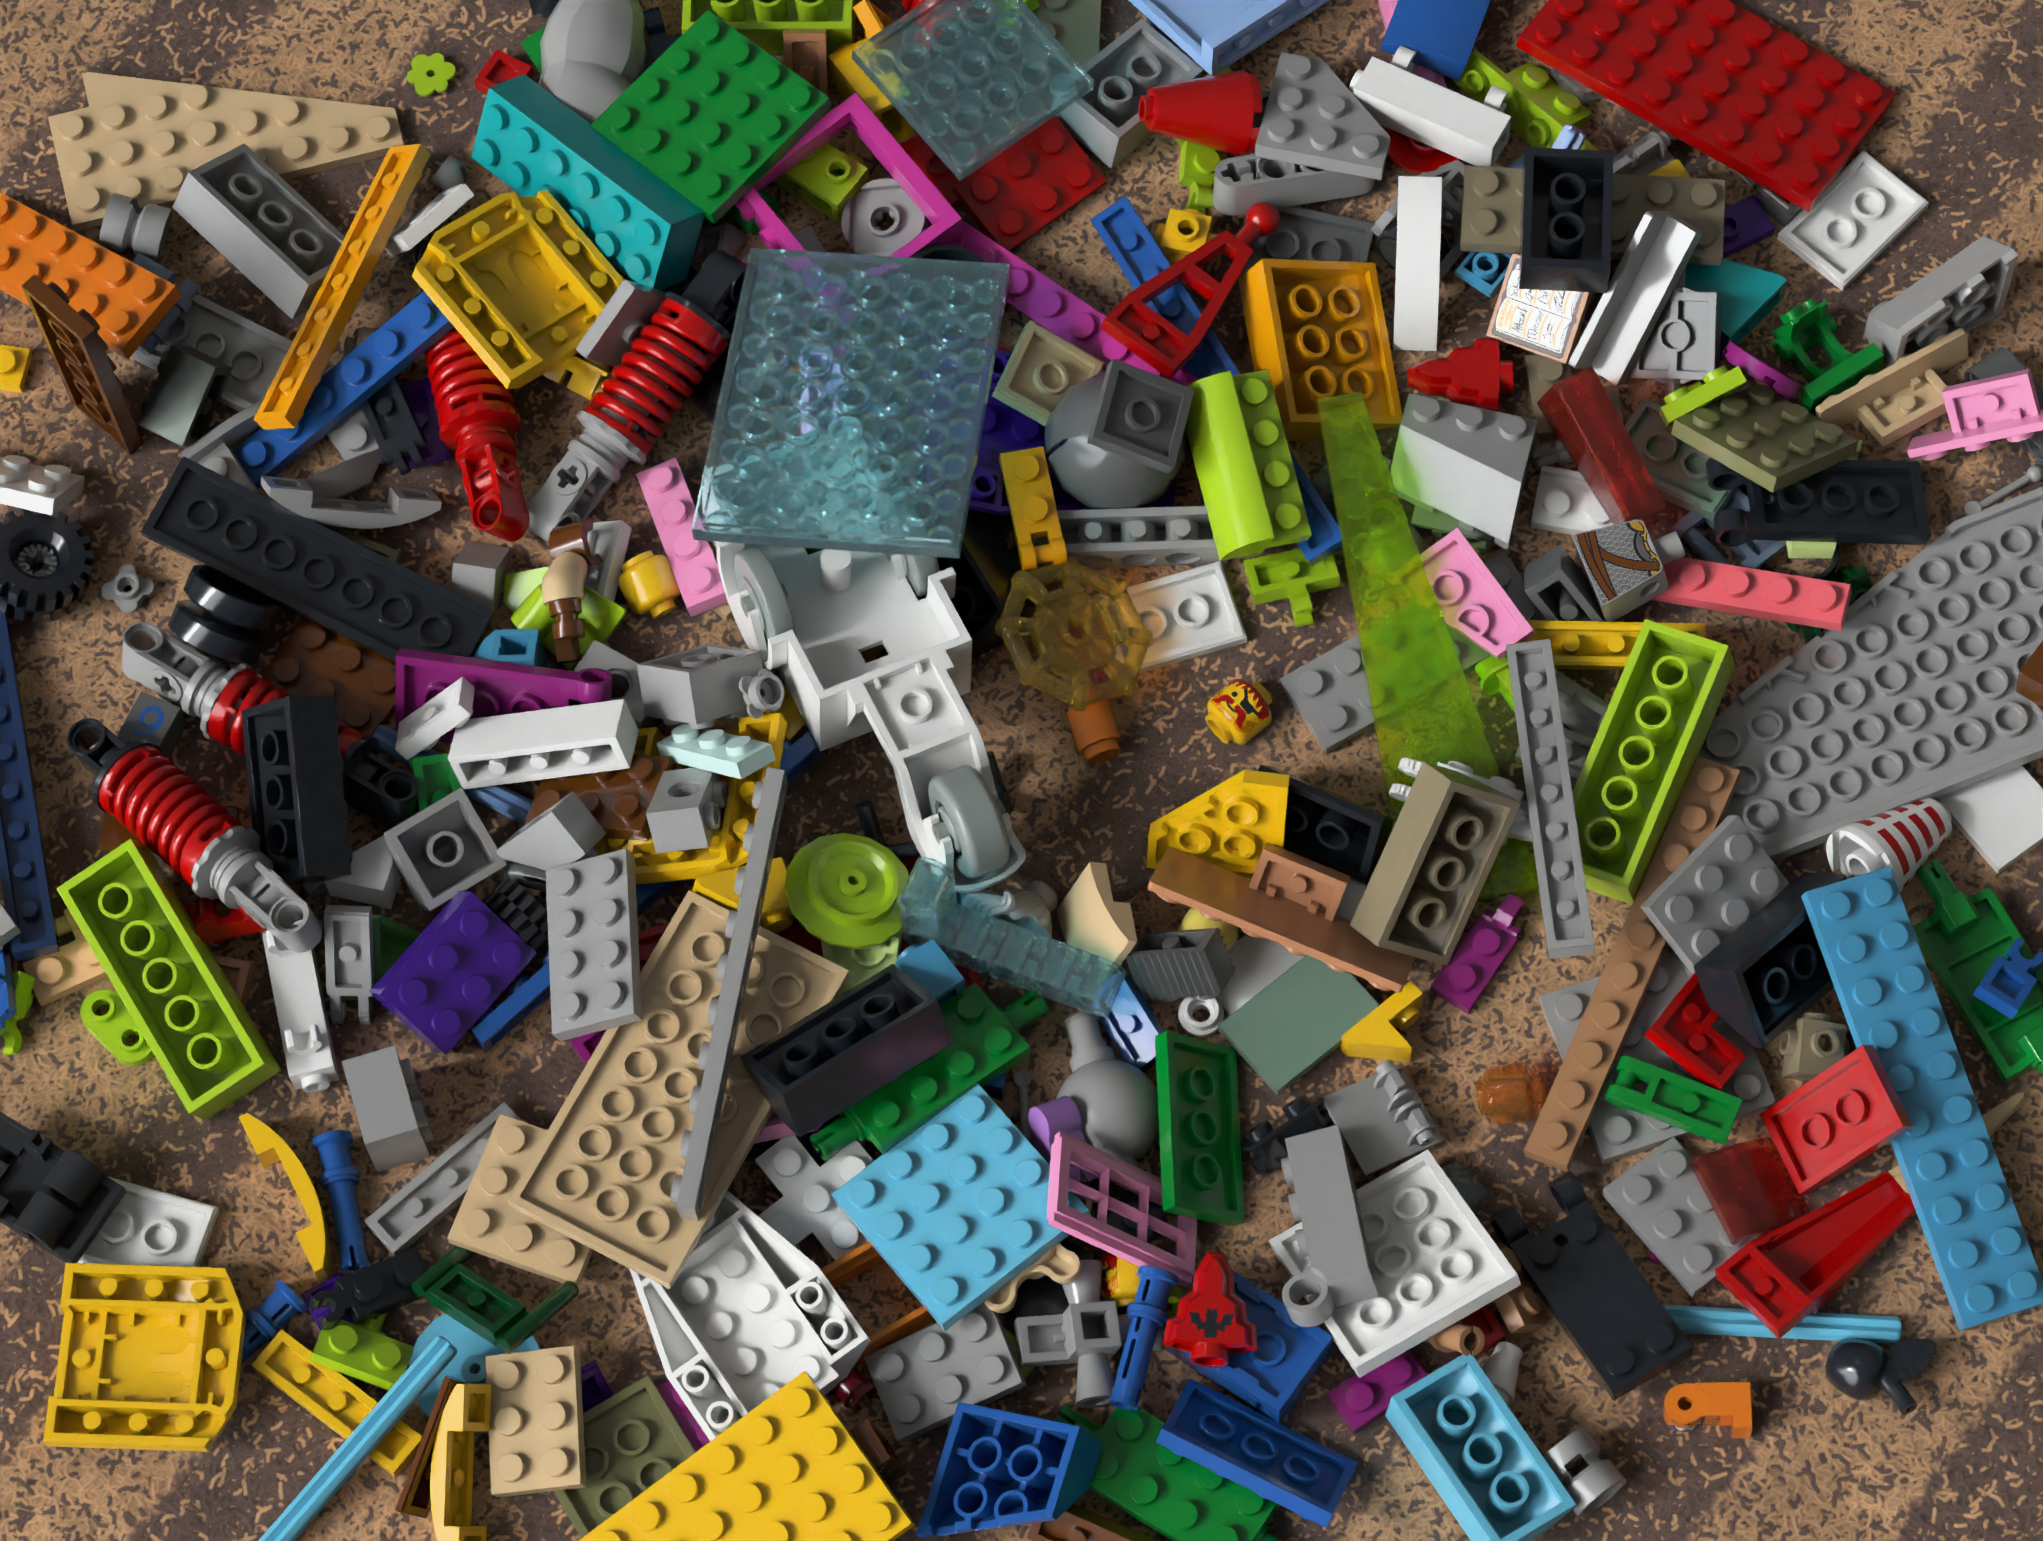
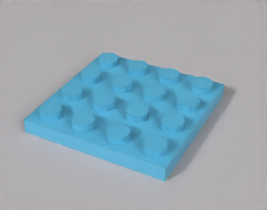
M979 1084L831 1194L835 1203L944 1331L952 1327L1070 1235L1048 1225L1049 1220L1046 1219L1050 1165ZM1068 1191L1067 1206L1091 1216L1089 1209L1074 1193Z

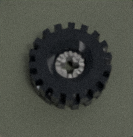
M22 509L21 516L19 517L16 516L14 511L5 514L4 522L0 521L1 612L5 614L11 608L15 610L14 619L23 621L25 614L33 615L32 623H42L43 616L49 614L52 622L61 618L62 609L69 615L76 610L77 601L82 603L86 597L87 588H89L95 557L94 550H90L92 541L89 535L81 537L83 527L77 521L71 526L68 525V515L61 511L57 518L43 513L33 514L32 511ZM35 562L42 563V570L35 572V574H32L33 571H29L30 566H33Z

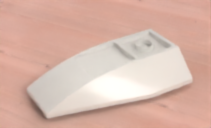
M729 1191L725 1193L671 1290L630 1269L665 1374L710 1441L803 1371L810 1374L824 1395L827 1394L848 1376L870 1342L869 1337L819 1266Z

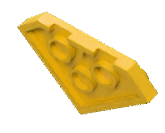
M1243 770L1150 823L1146 868L1156 869L1167 847H1173L1238 875L1252 879L1266 842L1284 849L1290 775Z

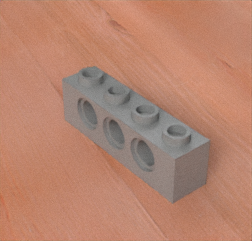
M1206 506L1057 510L1062 537L1066 546L1067 563L1053 565L1051 561L1052 569L1196 565L1220 561ZM1227 560L1221 561V563L1227 564Z

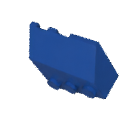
M958 1402L916 1536L927 1538L1056 1520L1090 1488L1103 1443L1080 1426Z

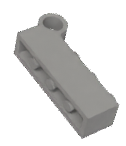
M1339 1125L1285 1138L1288 1157L1281 1159L1286 1183L1288 1186L1294 1184L1296 1192L1288 1194L1292 1215L1295 1222L1301 1220L1303 1229L1295 1231L1302 1258L1309 1256L1310 1265L1303 1267V1273L1293 1276L1286 1282L1282 1290V1299L1290 1319L1296 1325L1302 1327H1314L1325 1322L1332 1314L1334 1304L1335 1307L1379 1296L1349 1154ZM1306 1295H1319L1311 1304L1297 1305V1302Z

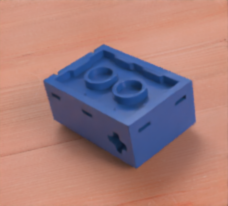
M1233 1271L1234 1294L1246 1303L1247 1321L1256 1325L1257 1351L1229 1354V1363L1223 1367H1202L1190 1362V1352L1164 1346V1350L1258 1413L1281 1424L1332 1353L1333 1336L1318 1326L1302 1327L1296 1325L1290 1319L1285 1304Z

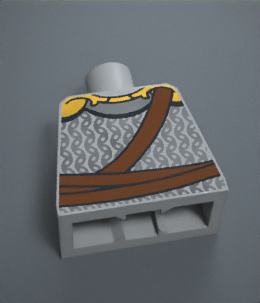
M1639 519L1572 535L1577 555L1606 622L1616 621L1666 591L1669 585L1663 565L1686 556L1676 531L1651 540L1643 520Z

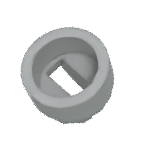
M450 154L430 182L442 190H447L461 183L464 184L467 179L466 167Z

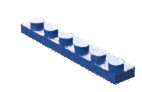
M424 291L321 377L319 384L315 387L304 409L301 420L295 428L264 430L261 427L233 451L256 488L262 487L260 484L261 476L276 477L454 327Z

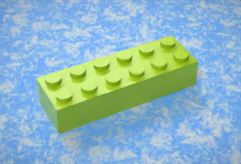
M1644 620L1572 791L1587 890L1631 905L1633 904L1735 668V662L1728 645L1654 621Z
M130 838L56 888L190 1115L208 1120L281 1071V1068L206 942L201 941L195 934L194 922L150 848Z

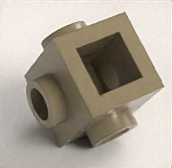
M1804 1013V1018L1796 1020L1782 1032L1779 1044L1780 1053L1784 1055L1782 1078L1808 1082L1850 1053V1042L1846 1039L1847 1025L1831 1022L1832 1016L1827 1014Z

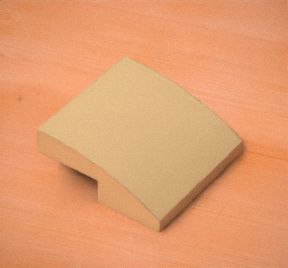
M1089 862L1056 911L1064 939L1078 967L1095 989H1102L1108 984L1137 943V936L1130 903L1113 902L1106 863Z

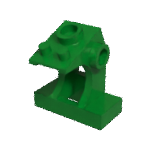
M1813 297L1779 316L1783 324L1772 330L1771 333L1775 338L1772 341V345L1779 358L1784 362L1791 361L1808 382L1802 389L1799 405L1805 407L1810 414L1815 415L1816 407L1827 397L1840 394L1858 384L1865 376L1880 372L1884 355L1874 342L1858 353H1850L1844 349L1833 335L1837 331V325L1831 314L1827 311L1828 302L1824 300L1816 304ZM1818 344L1833 361L1822 369H1819L1805 353Z

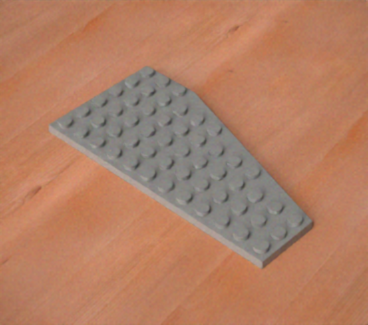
M2043 487L1952 522L1946 527L1944 534L1898 571L1890 572L1869 589L1867 593H1864L1854 601L1851 606L1849 605L1842 632L1824 629L1821 632L1825 634L1822 638L1816 636L1792 656L1787 655L1741 692L1733 704L1713 719L1698 756L1740 770L1741 779L1723 820L1728 815H1738L1773 862L1827 842L1828 837L1843 826L1919 800L1940 798L2043 757V708L2016 692L2020 669L2043 641Z

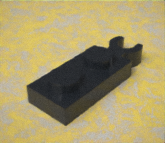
M415 1247L336 1279L333 1286L335 1292L330 1290L317 1292L312 1297L309 1308L314 1310L324 1306L332 1311V1314L323 1317L320 1324L322 1330L335 1328L340 1323L342 1317L349 1315L355 1326L422 1299L415 1294L411 1284L429 1268Z

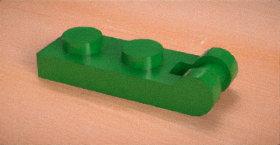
M1630 1056L1620 1057L1615 1069L1618 1073L1615 1084L1608 1086L1604 1096V1100L1607 1103L1620 1109L1633 1110L1724 1146L1726 1145L1743 1099ZM1635 1081L1648 1083L1645 1094L1632 1090Z

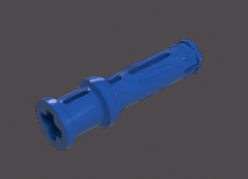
M336 1130L315 1136L312 1139V1147L319 1152L322 1174L318 1178L319 1184L329 1193L341 1259V1270L343 1272L355 1271L353 1252H355L356 1263L359 1264V1269L370 1266L371 1262L368 1258L355 1185L359 1182L360 1173L359 1169L353 1166L349 1144L353 1142V1136L350 1131Z
M1139 1266L1136 1275L1140 1278L1134 1303L1129 1304L1127 1308L1128 1318L1131 1320L1113 1391L1108 1402L1114 1407L1128 1411H1137L1139 1408L1138 1404L1159 1328H1162L1167 1323L1169 1315L1165 1310L1171 1287L1176 1286L1179 1279L1172 1272L1152 1266Z
M280 1279L274 1284L276 1289L257 1308L250 1307L246 1311L247 1321L241 1365L266 1340L271 1342L279 1330L298 1311L304 1313L308 1309L307 1305Z

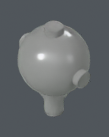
M1083 1012L1073 1015L1065 1021L1072 1046V1058L1069 1060L1072 1074L1062 1084L1056 1099L1068 1096L1074 1101L1080 1113L1081 1132L1084 1133L1087 1144L1138 1167L1137 1161L1150 1151L1159 1137L1157 1087L1136 1066L1116 1060L1113 1049L1108 1047L1106 1041L1102 1038L1094 1012Z

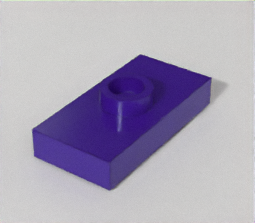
M1754 194L1725 208L1723 259L1775 233L1774 225Z

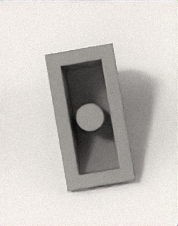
M572 791L518 829L495 852L502 859L548 870L596 856L598 851L594 846L607 833Z

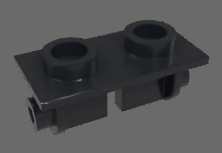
M1306 1095L1299 1096L1282 1108L1285 1116L1272 1125L1268 1120H1265L1245 1133L1248 1141L1241 1145V1152L1253 1151L1255 1156L1250 1159V1163L1259 1175L1265 1171L1272 1173L1281 1166V1159L1288 1157L1285 1138L1334 1125L1326 1109L1319 1112L1316 1108L1325 1101L1323 1097H1311L1308 1099Z

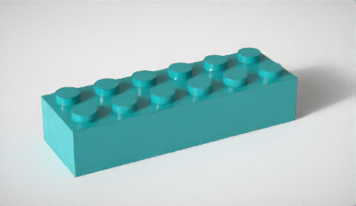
M525 74L488 88L471 158L522 197L536 196L538 191L548 190L609 263L635 283L664 290L686 280L705 216L701 209L590 127L591 124Z

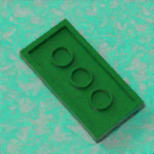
M1169 1031L1155 1036L1163 1211L1226 1226L1242 1224L1245 1222L1236 1049Z

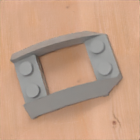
M263 400L247 407L218 425L180 452L181 457L184 456L260 494L230 446L261 427L254 420V417ZM359 406L327 433L345 461L305 479L313 490V497L339 499L359 489H366L373 485L371 481L379 464H383L385 460L361 406Z

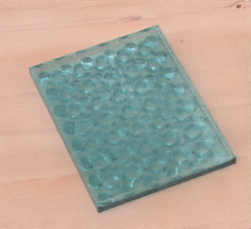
M750 248L691 529L693 539L960 558L1010 278L1009 264Z

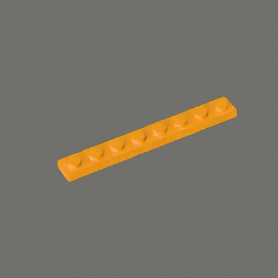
M422 144L393 146L389 148L254 417V420L264 430L295 428L301 420L304 409L315 387L321 380V375L329 358L337 348L338 340L349 318L354 314L355 306L366 284L370 281L372 272L383 250L387 247L389 238L400 216L406 209V203L416 183L422 177V171L431 155Z

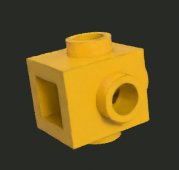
M1170 208L1166 224H1158L1155 241L1170 264L1173 265L1218 235L1212 233L1211 216H1206L1195 209H1183L1181 211Z

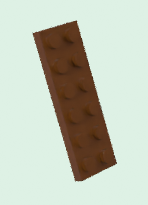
M34 274L22 285V289L72 404L129 455H132L143 445L137 430L140 425H138L139 422L129 411L133 406L122 393V390L125 388L123 383L114 374L117 367L106 354L109 347L97 333L100 329L99 324L86 310L81 309L77 312L68 304L70 302L68 296L57 284L50 282L46 285Z

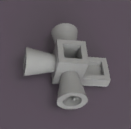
M1080 1260L1081 1268L1077 1280L1068 1285L1062 1284L1069 1303L1063 1314L1017 1317L1013 1325L1019 1367L1078 1363L1075 1406L1094 1408L1111 1405L1108 1402L1113 1391L1115 1378L1109 1361L1120 1347H1124L1131 1320L1128 1318L1127 1313L1117 1316L1115 1301L1100 1302L1103 1263L1099 1260ZM1162 1328L1158 1329L1152 1351L1159 1352L1161 1350Z

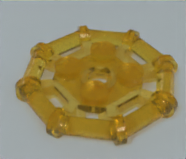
M1067 556L1066 564H1050L1028 572L1019 570L1011 577L1012 587L1001 617L995 622V633L1002 637L1021 676L1019 682L1024 687L1030 685L1070 704L1075 711H1084L1089 705L1119 695L1130 696L1137 690V678L1147 649L1153 644V633L1146 629L1127 591L1129 585L1124 580L1118 582L1079 563L1074 556ZM1061 580L1064 588L1048 592L1043 585ZM1080 583L1105 594V596L1096 595L1093 598L1084 594L1086 589L1081 587ZM1026 598H1029L1037 605L1031 618L1020 617ZM1113 604H1115V607L1125 627H1121L1118 618L1112 608ZM1068 623H1071L1075 629H1083L1084 634L1080 637V640L1069 634ZM1021 635H1030L1040 655L1035 663ZM1118 644L1129 647L1124 664L1115 658L1117 653L1115 650ZM1049 666L1050 670L1058 676H1072V685L1043 671ZM1103 670L1110 678V680L1089 686V674Z

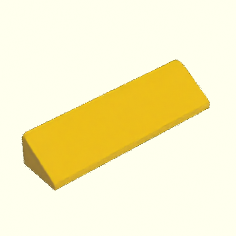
M1527 620L1536 635L1526 642L1550 639L1555 669L1624 670L1643 622ZM1660 623L1706 638V623Z

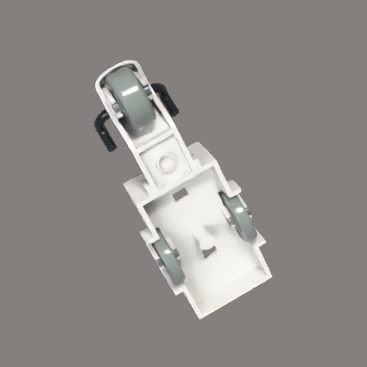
M850 418L702 475L704 530L717 553L722 585L734 619L748 648L761 651L763 669H778L820 752L874 730L893 766L907 827L912 840L899 844H888L881 831L871 800L860 802L855 806L864 836L889 848L900 861L911 860L921 856L935 882L948 891L960 893L980 891L998 884L1011 876L1025 861L1026 853L1012 830L1010 815L1015 808V803L1003 783L995 754L992 751L986 752L980 732L960 697L971 690L972 638L950 600L955 595L956 573L953 567L942 571L939 570L934 544L912 503L903 494V475L900 470L882 475L853 419ZM818 538L828 540L830 545L810 555L807 554L803 544ZM883 644L889 655L865 663L860 652Z

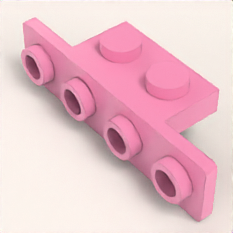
M2025 369L1944 387L1942 395L1951 429L1912 438L1907 452L1909 458L1922 456L1923 460H1934L1947 455L1948 450L1964 447L1965 451H1976L1988 447L1991 444L1990 441L2007 438L2008 442H2019L2034 435L2033 432L2043 430V409L2041 410L2031 370Z

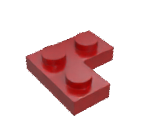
M1695 972L1644 1035L1700 1082L1717 1090H1720L1746 1058L1743 1052L1711 1027L1719 1015L1707 1005Z

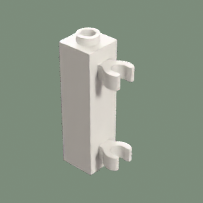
M1403 46L1397 49L1391 64L1372 56L1364 71L1360 69L1356 71L1351 80L1349 90L1382 126L1475 166L1493 167L1509 140L1511 116L1504 113L1507 108V104L1504 101L1508 96V91L1493 85L1487 93L1484 103L1477 102L1412 74L1415 64L1411 62L1416 52Z
M302 920L293 923L290 929L297 927ZM263 931L262 937L289 1078L295 1090L303 1088V1091L308 1093L325 1090L330 1086L329 1082L340 1079L315 949L313 948L302 953L291 951L270 931Z

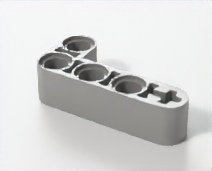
M1255 154L1228 158L1217 164L1214 176L1213 205L1223 214L1241 215L1247 214L1249 208L1258 202L1270 203L1278 209L1362 195L1373 189L1375 179L1254 156Z

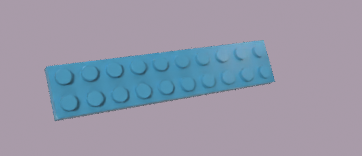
M1890 866L1805 892L1801 897L1855 1046L1859 1048L1862 1045H1873L1913 1125L1890 1142L1959 1331L2043 1305V1281Z

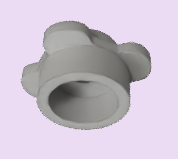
M127 564L118 569V575L111 582H107L102 586L101 592L106 600H113L120 607L121 612L132 614L145 602L147 596L152 595L154 584L151 579H143L139 576L134 566ZM130 586L132 587V590L130 592H125L124 588Z
M760 669L758 674L753 677L749 675L741 677L739 689L743 693L744 701L747 704L746 710L750 717L757 719L762 717L763 712L767 710L775 712L781 708L784 699V688L780 679L769 669Z

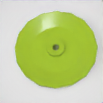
M848 833L820 836L800 848L787 868L784 891L791 913L807 932L830 945L852 949L880 945L898 934L912 913L914 888L907 868L889 848L869 837Z

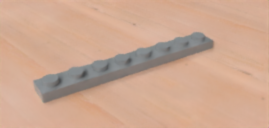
M1545 639L1507 644V658L1549 959L1593 954L1595 953L1551 640Z

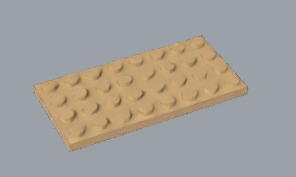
M688 890L640 972L642 1020L606 1030L507 1199L508 1206L670 1290L773 1111L742 1064L740 1057L836 999L850 977L849 970L759 926L699 1221L680 1218L676 1208L677 1203L671 1202L672 1184L675 1175H683L686 1158L680 1157L682 1136L685 1130L692 1131L695 1114L689 1113L690 1097L693 1086H701L704 1069L698 1068L700 1049L703 1041L710 1042L713 1025L707 1024L709 1005L712 997L719 998L722 982L716 979L718 962L721 954H728L731 938L725 936L729 910Z

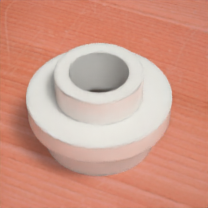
M1198 995L1194 998L1189 996L1180 1004L1178 1018L1181 1027L1188 1034L1195 1037H1207L1218 1031V1025L1224 1019V1010L1216 997L1202 1000ZM1204 1009L1210 1014V1017L1204 1022H1198L1192 1015L1196 1010Z

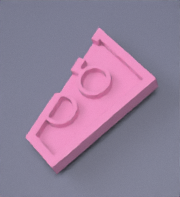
M1458 528L1385 579L1388 585L1498 660L1507 655V644L1526 642L1536 635Z

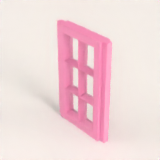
M1059 1131L1054 1137V1143L1051 1145L1046 1219L1049 1220L1048 1225L1137 1266H1152L1172 1272L1179 1277L1178 1285L1185 1288L1192 1284V1276L1195 1273L1197 1219L1178 1215L1176 1228L1149 1215V1200L1163 1206L1161 1178ZM1070 1163L1099 1176V1191L1069 1178ZM1109 1182L1139 1195L1138 1209L1108 1196ZM1068 1191L1098 1204L1097 1219L1067 1206ZM1107 1210L1138 1223L1137 1238L1108 1225ZM1149 1228L1175 1240L1176 1255L1147 1243V1229Z

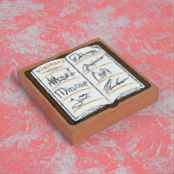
M1514 252L1512 253L1486 336L1568 364L1574 352L1593 292L1519 289L1520 253Z

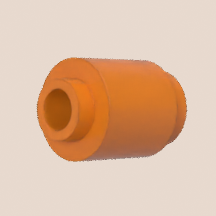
M1088 694L1075 699L1071 703L1073 708L1067 711L1066 716L1079 754L1085 755L1087 763L1090 764L1099 763L1118 755L1121 752L1118 743L1122 739L1108 699H1098L1096 694Z

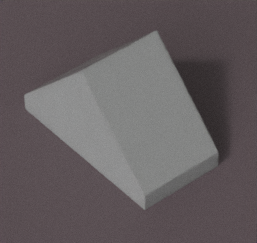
M468 541L453 561L451 590L494 611L496 615L511 548ZM494 619L489 627L490 629L493 627Z

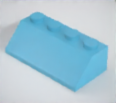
M1462 1354L1391 1397L1385 1414L1386 1418L1471 1541H1536L1575 1508L1576 1503L1471 1354L1469 1356Z

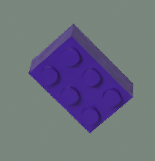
M459 891L369 992L430 1049L436 1053L447 1055L537 953L472 892Z

